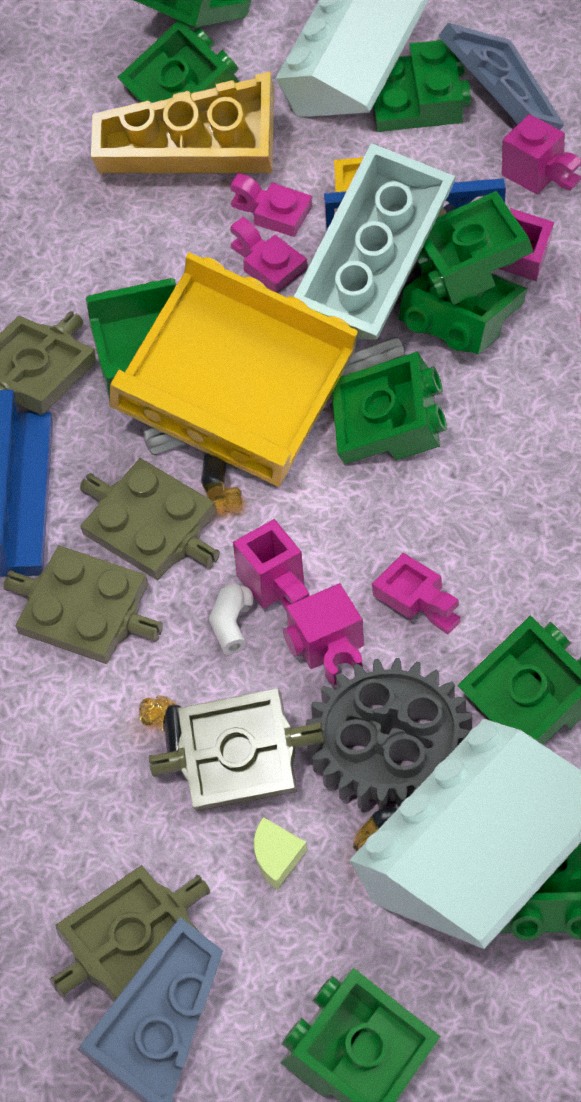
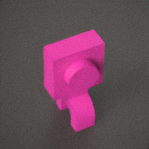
M237 173L231 183V191L236 193L231 201L232 208L254 213V225L295 237L312 207L311 195L273 182L265 191L261 189L260 185L253 178Z
M242 216L230 226V232L238 237L231 243V248L241 256L246 257L243 259L244 272L262 282L266 288L278 293L307 269L306 257L277 235H273L265 242L256 227L245 217Z
M402 553L371 584L374 597L410 620L421 610L434 626L447 635L461 622L460 617L453 613L459 606V600L447 592L440 591L442 589L441 576L405 553Z

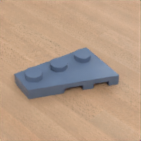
M451 23L446 24L438 36L514 119L516 125L528 114H531L558 130L562 129L564 123L511 40Z
M180 917L77 1050L142 1102H172L223 950Z

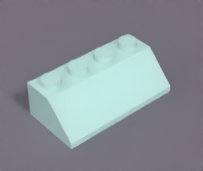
M319 0L275 78L294 114L298 117L370 112L429 0Z
M371 143L294 297L303 301L308 308L327 317L335 316L341 318L351 328L358 331L357 339H378L456 180L455 176Z

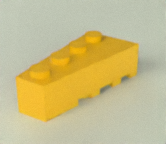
M271 71L257 74L254 79L237 83H234V80L216 84V88L192 94L186 91L173 94V98L154 103L145 101L93 114L91 158L98 173H272L274 85Z

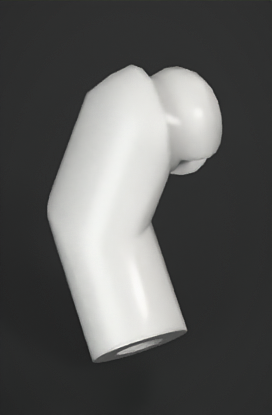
M236 583L226 585L219 591L209 615V623L225 655L234 654L245 648L246 641L236 620L239 613L247 612L249 610L248 605H253L254 601L252 591L248 587L239 586Z

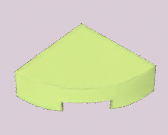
M264 817L260 821L254 837L255 858L263 878L278 890L307 852L306 841Z

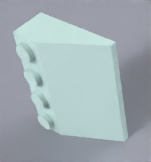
M483 719L468 733L467 737L450 755L436 766L431 775L412 795L402 802L392 816L367 839L366 843L349 861L371 900L377 906L485 949L580 844L581 770L521 730Z

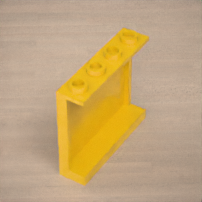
M188 252L185 259V271L136 355L125 372L118 370L110 384L109 407L210 455L216 456L280 488L354 354L358 331L351 328L341 318L335 316L327 317L308 308L300 299L292 296H282L267 289L262 282L255 278L242 277L225 269L218 261L212 258H201Z

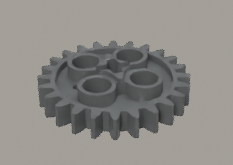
M395 658L391 669L384 670L379 659H374L373 671L366 673L359 664H355L353 679L350 680L338 673L336 674L337 690L326 686L321 688L322 702H312V719H308L306 725L321 721L325 743L307 746L308 755H313L312 765L314 772H323L324 786L328 788L339 783L340 800L343 801L353 793H356L358 808L363 809L370 799L377 800L378 810L386 809L389 801H396L399 808L402 802L410 797L431 775L436 766L444 761L467 737L468 733L472 730V714L466 713V698L455 697V684L453 682L439 686L438 670H434L426 677L421 676L420 662H415L409 671L402 670L400 658ZM372 704L382 705L381 708L376 709L368 708L367 706ZM419 719H428L431 722L420 724L414 721ZM353 745H362L365 747L360 750L348 749V747ZM402 760L414 762L406 766L396 764V762Z

